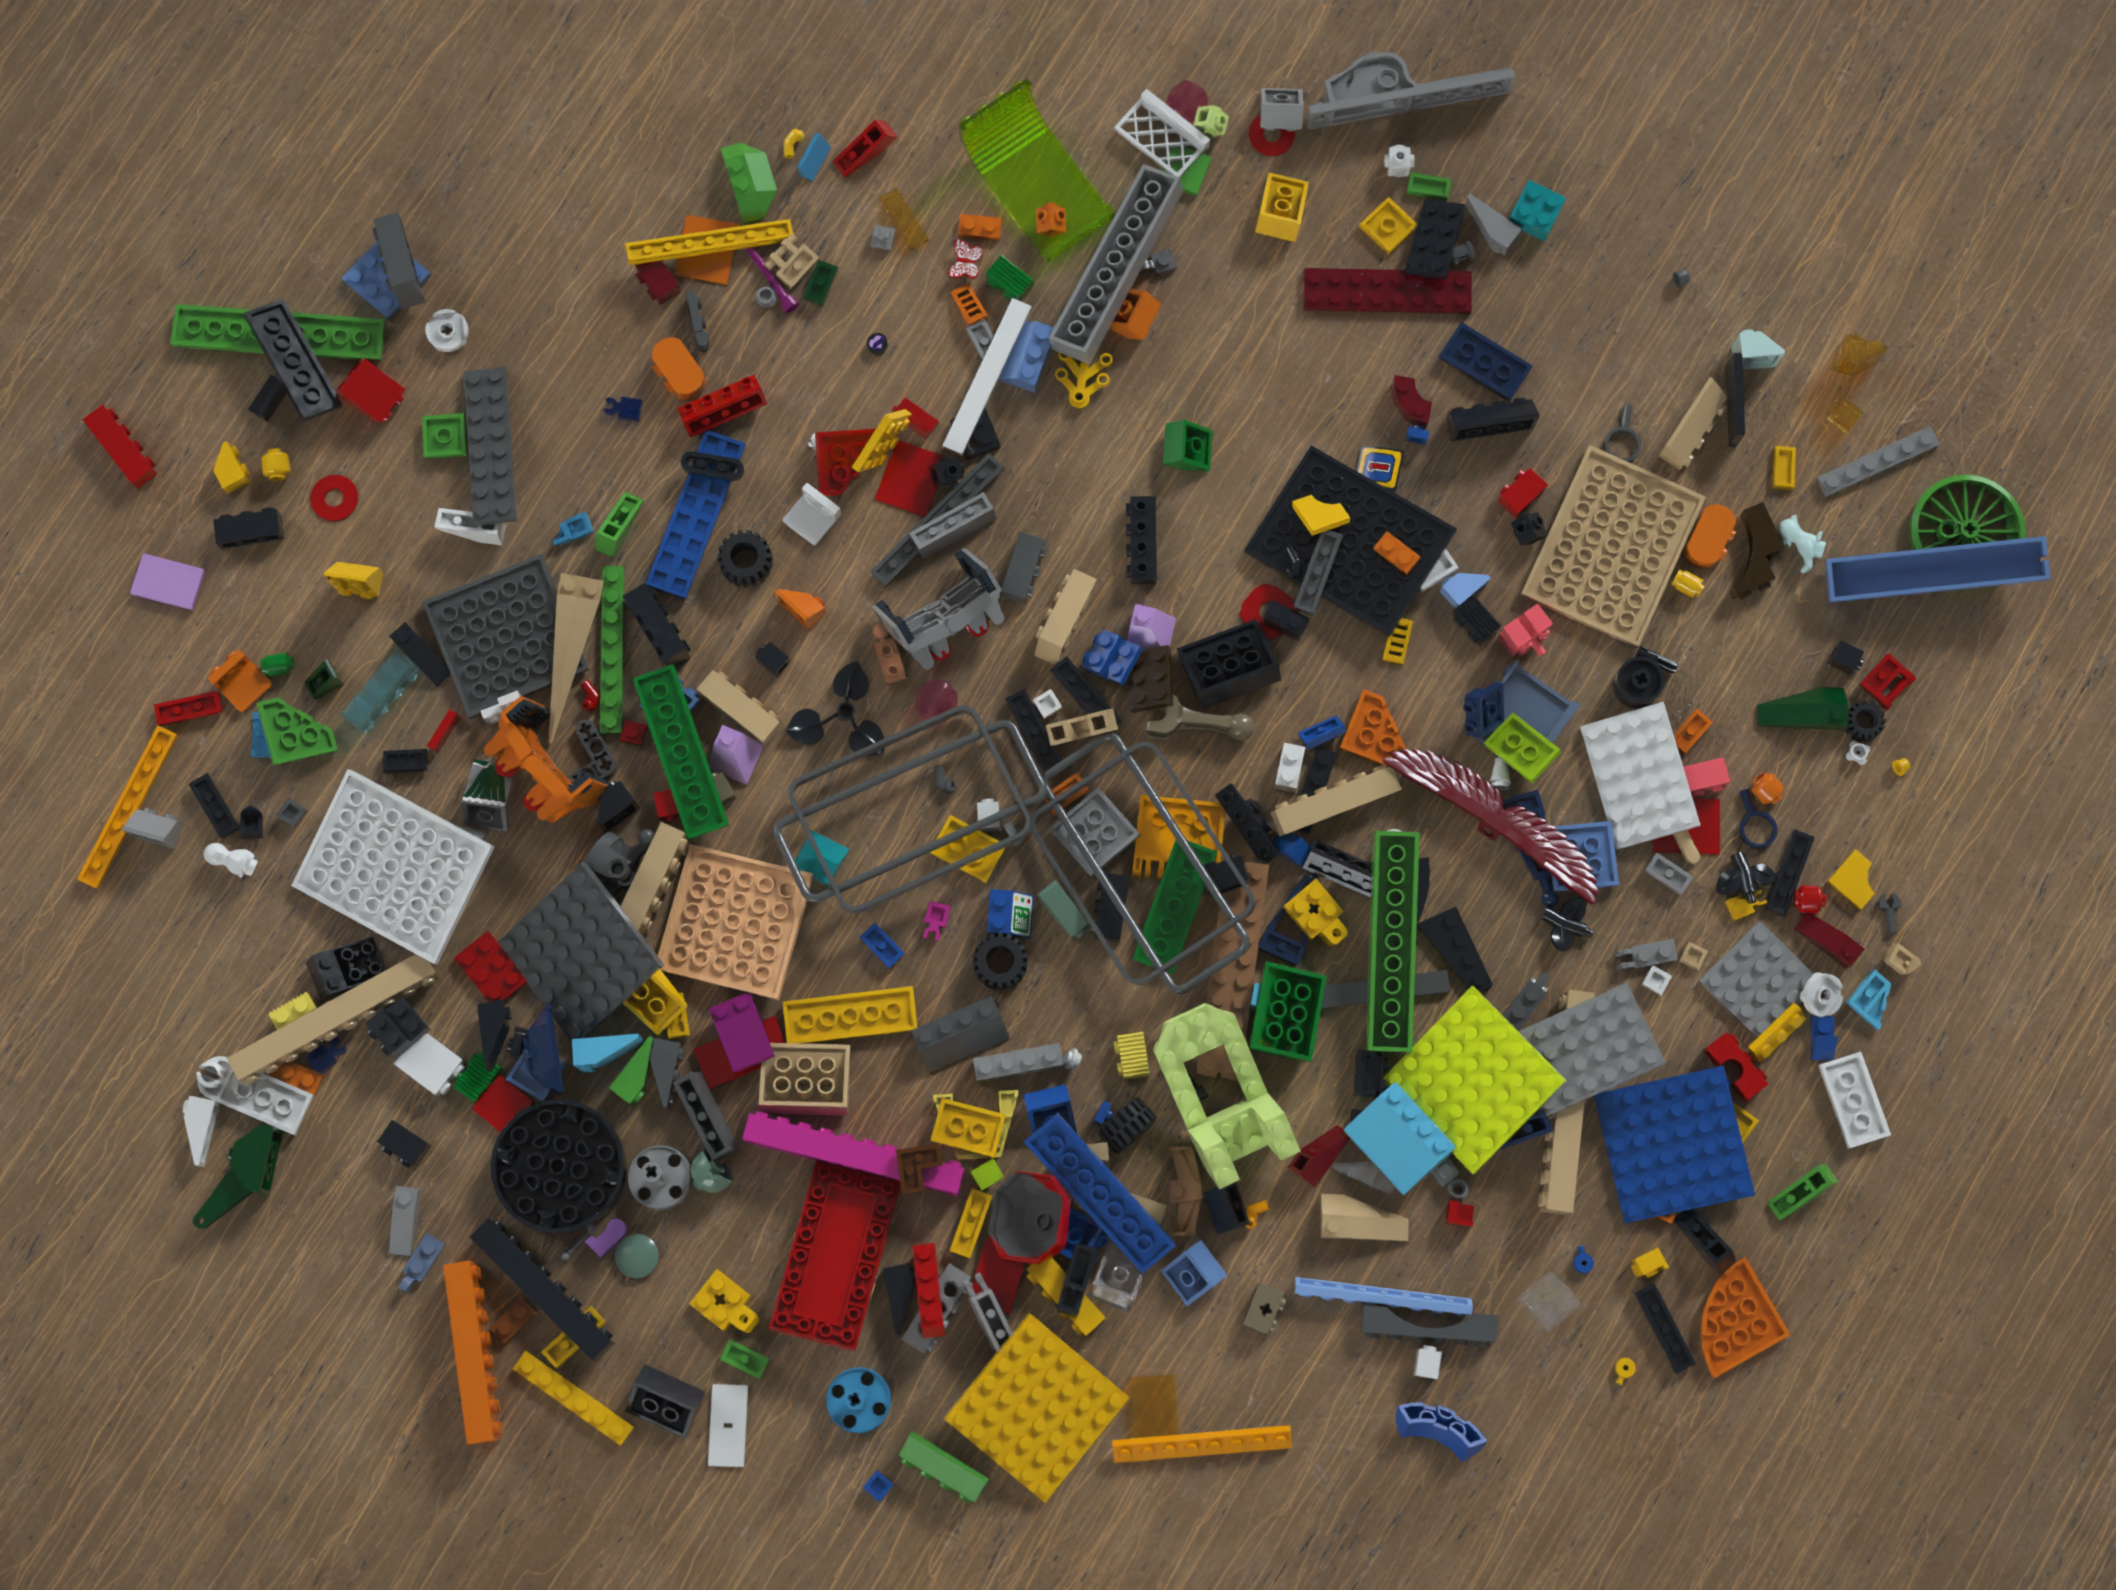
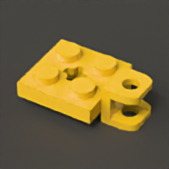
M1314 879L1282 906L1310 940L1318 935L1324 944L1333 947L1348 935L1346 927L1337 918L1344 911L1317 879ZM1309 904L1317 905V915L1316 913H1309Z
M718 1269L714 1271L689 1303L724 1332L730 1324H733L741 1331L751 1333L760 1321L758 1315L746 1306L752 1296ZM724 1294L725 1304L717 1306L716 1297ZM748 1317V1321L744 1323V1319Z

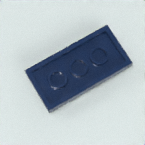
M1462 322L1438 357L1509 402L1533 366Z

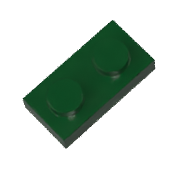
M818 260L803 296L804 300L824 307L837 274L838 266Z

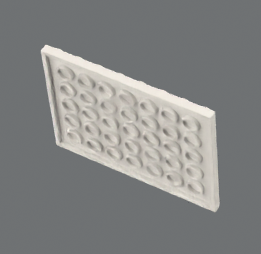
M347 769L291 886L431 963L438 964L495 846L359 773Z

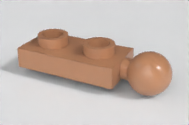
M883 623L875 624L872 633L880 642L874 643V647L886 685L907 679L895 639L887 638L889 633Z

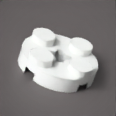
M443 309L435 312L429 323L427 322L426 336L436 350L452 352L466 345L469 327L462 315L451 309ZM446 326H449L450 329H453V331L450 332L449 335H446L445 333L442 334V331L445 330Z
M1816 972L1805 984L1800 994V1000L1804 1003L1806 1010L1812 1015L1819 1017L1830 1016L1842 1004L1843 996L1840 988L1843 989L1842 984L1834 975ZM1822 991H1824V999L1820 998Z

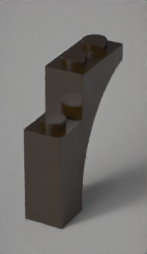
M1764 502L1747 508L1740 514L1748 536L1749 556L1743 576L1729 591L1732 599L1739 597L1742 600L1751 596L1752 591L1757 589L1760 592L1772 587L1771 584L1776 579L1768 561L1778 558L1780 556L1779 553L1784 549V545Z

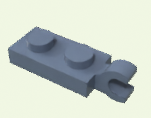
M426 1233L402 1271L407 1276L401 1281L398 1288L408 1293L416 1280L422 1283L446 1244Z

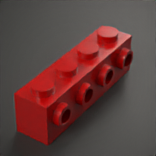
M752 375L731 385L724 386L722 389L711 394H706L695 401L686 403L677 408V411L691 438L766 405L767 401L755 375Z

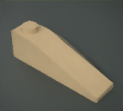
M1321 1194L1320 1238L1408 1241L1409 1219L1343 1194Z

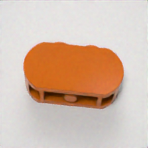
M673 337L659 341L652 351L654 362L652 368L658 377L663 376L666 380L664 383L666 389L670 394L674 392L677 398L682 400H692L700 396L705 389L706 379L704 373L682 341Z
M1714 504L1706 507L1701 513L1684 549V556L1692 566L1699 569H1707L1714 566L1718 560L1722 561L1728 549L1724 547L1727 541H1732L1736 530L1733 529L1736 519L1729 508Z

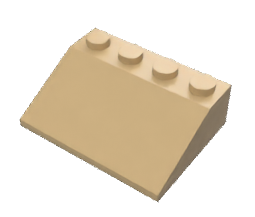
M770 1043L775 1057L761 1062L760 1112L766 1114L848 1116L850 1045Z

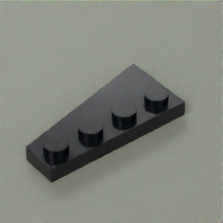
M1457 907L1417 923L1419 930L1424 933L1428 941L1437 949L1467 989L1474 986L1480 992L1493 986Z

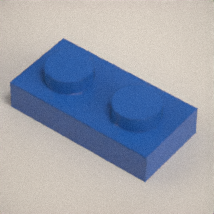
M1335 715L1298 732V735L1307 750L1330 739L1337 738L1345 733L1346 729L1338 716Z
M876 923L872 924L859 937L889 969L905 955Z

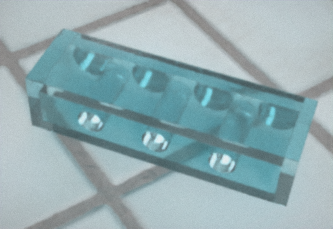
M396 649L342 710L340 715L362 734L366 731L369 732L376 724L375 720L388 711L390 708L389 704L394 698L398 699L404 692L403 688L407 683H411L418 676L417 672L420 669Z

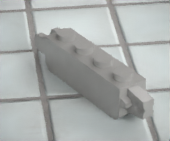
M978 1273L975 1275V1279L981 1291L974 1293L972 1285L967 1279L963 1281V1284L969 1295L968 1300L994 1354H996L1012 1335V1331L994 1293L987 1287L983 1277Z

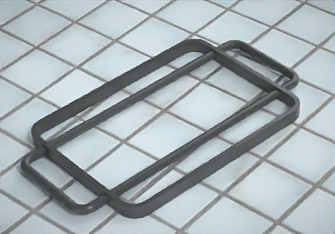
M961 705L795 779L789 787V798L795 813L777 821L773 829V835L801 895L807 901L817 903L836 896L840 906L845 911L858 914L1021 841L1029 833L1031 825L1030 816L1026 808L1041 802L1047 795V785L1019 729L1014 723L1008 720H1001L985 727L975 709ZM956 715H970L979 730L804 809H799L794 798V792L800 785ZM1001 729H1008L1011 732L1039 788L1036 795L1023 801L989 734ZM984 738L1017 804L836 885L804 819L805 817L978 739ZM1021 811L1025 819L1026 826L1021 832L858 906L849 905L840 894ZM798 820L831 885V888L818 894H812L809 891L782 835V829L785 826Z
M1105 732L1048 769L1042 775L1047 785V795L1045 797L1049 802L1032 815L1030 825L1032 834L1122 976L1128 982L1134 985H1145L1160 976L1171 992L1183 994L1247 952L1250 946V938L1240 922L1253 913L1256 906L1255 896L1173 769L1154 744L1139 742L1127 749L1117 734ZM1112 741L1115 744L1120 755L1056 797L1048 785L1049 780L1102 743ZM1152 749L1156 752L1249 896L1248 907L1239 915H1235L1132 755L1138 751ZM1123 761H1126L1229 920L1164 965L1061 806L1062 802ZM1051 809H1054L1156 969L1146 977L1133 979L1128 975L1037 830V823ZM1232 927L1241 939L1240 947L1183 985L1174 983L1167 972L1169 969Z

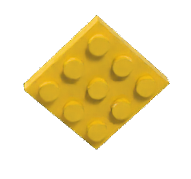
M906 409L885 414L852 468L857 472L876 468L879 465L882 466L888 459L886 454L890 448L893 449L898 443L900 432L905 431L909 426V418L912 414Z

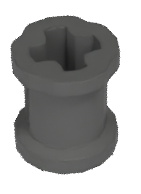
M1466 241L1464 245L1455 248L1452 258L1453 265H1457L1458 262L1468 258H1475L1474 249L1470 241Z

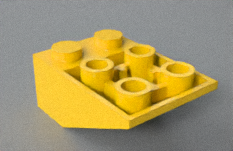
M336 562L324 572L323 576L340 595L351 596L352 593L359 594V597L364 599H372V596L379 597L383 572L379 567Z

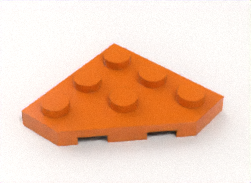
M1363 689L1339 748L1379 765L1385 764L1382 760L1384 757H1391V752H1401L1402 749H1407L1383 696Z

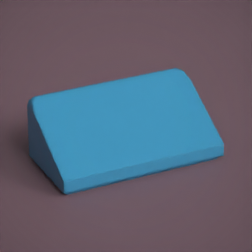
M815 133L797 166L799 176L810 181L814 180L831 149L830 144L819 133Z

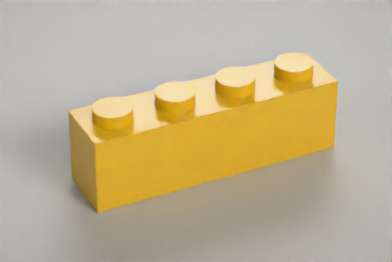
M1053 1258L1040 1265L1031 1264L1026 1269L1029 1272L1026 1277L1034 1286L1039 1284L1044 1289L1041 1293L1049 1302L1053 1300L1058 1305L1067 1274ZM1085 1294L1077 1318L1058 1312L1064 1319L1070 1318L1073 1322L1071 1327L1079 1336L1082 1333L1087 1336L1105 1319V1316Z

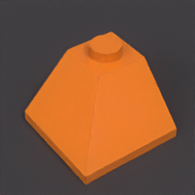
M782 589L775 591L778 603L808 631L826 613L825 603L818 596L813 597L810 593Z

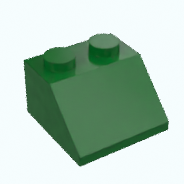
M1187 420L1166 423L1163 464L1179 470L1210 471L1213 430Z

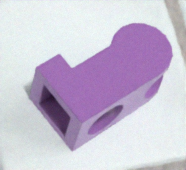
M612 1219L607 1224L606 1230L597 1239L591 1235L585 1242L600 1258H604L626 1236L628 1227L624 1221Z

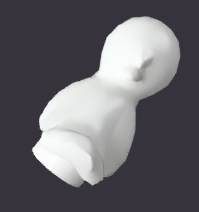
M220 843L209 844L204 849L203 856L209 864L224 865L232 874L238 875L240 878L244 874L251 876L258 862L254 859L255 855L252 852L244 849L228 851Z

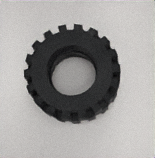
M739 530L737 535H734V533L729 534L730 538H725L722 541L723 546H719V554H717L719 566L724 577L730 583L733 582L735 586L740 587V585H743L744 588H749L748 585L750 584L755 587L758 581L764 582V577L769 576L770 568L772 569L773 566L772 553L766 540L761 538L760 534L756 532L752 534L751 530H747L746 533ZM749 549L757 553V561L749 568L742 569L733 564L735 555L741 550Z
M998 933V935H989L988 938L981 940L973 954L975 974L980 982H983L988 988L992 987L993 990L1013 988L1018 982H1021L1027 971L1028 959L1024 946L1021 945L1017 938L1014 939L1010 934L1003 935V933ZM996 950L1009 952L1013 957L1012 968L1002 974L992 972L987 964L988 957L992 952Z
M1139 1097L1134 1098L1113 1115L1100 1128L1098 1134L1108 1143V1146L1115 1154L1121 1153L1155 1123L1157 1117Z

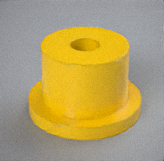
M1906 758L1892 762V768L1899 776L1905 775L1906 771L1911 767Z

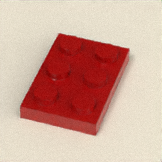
M490 931L484 933L454 957L488 1002L501 999L506 1001L527 984L526 978Z

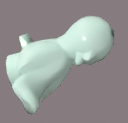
M1797 514L1779 523L1777 528L1778 535L1783 540V543L1788 544L1789 547L1792 543L1796 544L1804 560L1800 572L1802 574L1807 573L1813 567V558H1822L1826 542L1820 541L1823 532L1820 531L1817 536L1804 532L1798 524Z

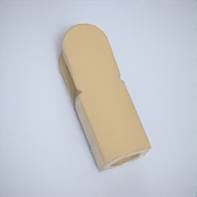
M1688 830L1672 834L1687 864H1696L1700 859V854L1693 844L1694 842Z

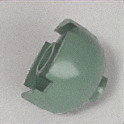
M707 1149L700 1152L692 1161L690 1168L693 1178L692 1184L698 1190L702 1189L709 1193L720 1192L727 1188L734 1180L727 1164L721 1165L717 1160L712 1161Z

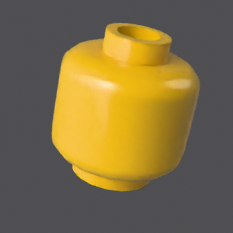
M269 449L268 453L262 456V472L270 481L284 480L290 474L289 455L281 452V449Z

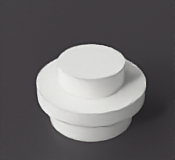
M1072 1048L1064 1054L1063 1063L1065 1069L1075 1070L1079 1066L1082 1055L1078 1053L1077 1049Z

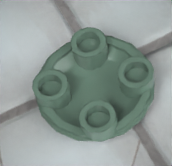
M640 1234L629 1235L621 1240L615 1252V1262L620 1272L627 1277L636 1279L650 1274L657 1266L660 1257L654 1241Z

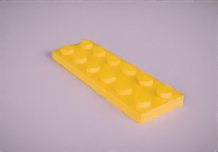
M913 986L783 1001L787 1043L807 1044L907 1032L918 1028Z

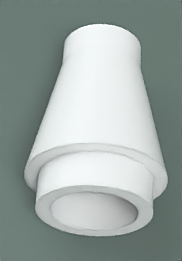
M1495 758L1489 783L1493 786L1494 790L1497 788L1499 791H1505L1509 789L1511 784L1508 765L1502 759Z

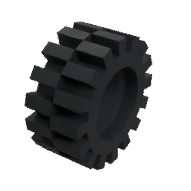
M1860 701L1849 709L1848 730L1846 733H1851V738H1858L1857 741L1860 742L1862 740L1867 742L1870 739L1876 738L1884 729V723L1886 722V718H1883L1885 713L1880 711V706L1876 707L1874 702L1868 703V701L1862 703ZM1868 714L1872 718L1871 728H1861L1857 723L1858 715Z

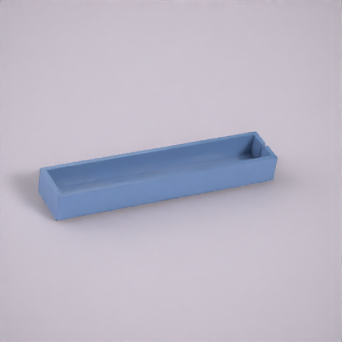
M2046 536L1826 559L1824 565L1828 603L2047 581L2050 579L2049 560L2040 562V558L2048 556Z

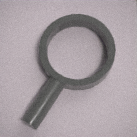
M1629 404L1623 406L1621 427L1610 431L1604 441V451L1613 455L1608 446L1609 438L1619 432L1631 435L1636 442V452L1631 457L1620 458L1627 462L1633 461L1641 449V440L1638 434L1629 428L1632 405Z

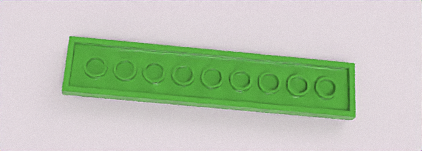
M175 305L171 336L172 347L265 354L244 318V313L250 311V309ZM291 313L316 357L346 360L365 358L368 361L382 362L386 328L385 319Z

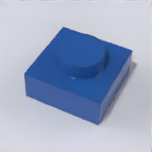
M1421 426L1409 427L1405 441L1426 445L1430 431H1426Z
M1103 1101L1094 1119L1095 1123L1102 1126L1104 1121L1107 1122L1113 1114V1111L1110 1110L1112 1104Z
M877 1470L863 1488L880 1502L894 1484Z

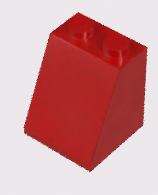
M363 358L356 362L335 392L341 400L379 424L382 421L386 422L393 413L390 410L395 404L398 406L405 397L403 392L406 389L367 359Z

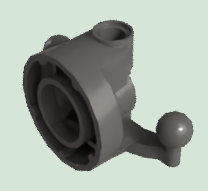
M649 829L642 830L638 835L640 844L630 847L624 843L623 838L613 832H607L590 850L584 862L587 863L613 898L622 888L629 890L636 875L633 871L639 858L647 852L654 833ZM631 874V880L627 883H622Z

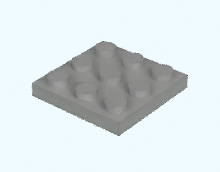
M1099 787L1067 813L1102 869L1141 836ZM1059 820L1049 830L1092 878L1095 875L1061 820Z

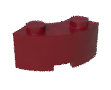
M1394 375L1391 394L1395 407H1397L1407 422L1413 426L1424 427L1426 430L1432 402L1425 400L1418 394L1414 378Z

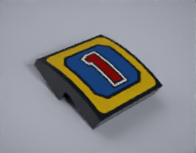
M1362 446L1357 472L1396 493L1404 451L1384 447Z

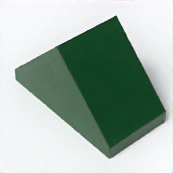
M324 660L304 681L314 700L344 685L338 672L329 660Z

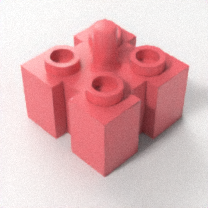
M1537 603L1519 618L1503 627L1497 638L1512 658L1516 655L1523 656L1530 650L1531 646L1538 656L1541 657L1546 651L1540 643L1551 633L1549 629L1553 623Z

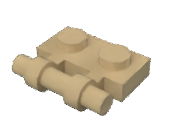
M793 234L780 243L779 249L775 253L772 252L768 257L769 260L764 264L769 270L777 265L780 270L775 275L790 289L819 258L804 243L797 249L794 243L798 239ZM788 251L792 256L785 263L781 258Z

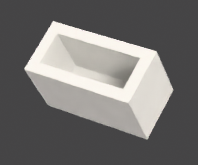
M1284 743L1274 789L1291 793L1296 792L1305 747Z

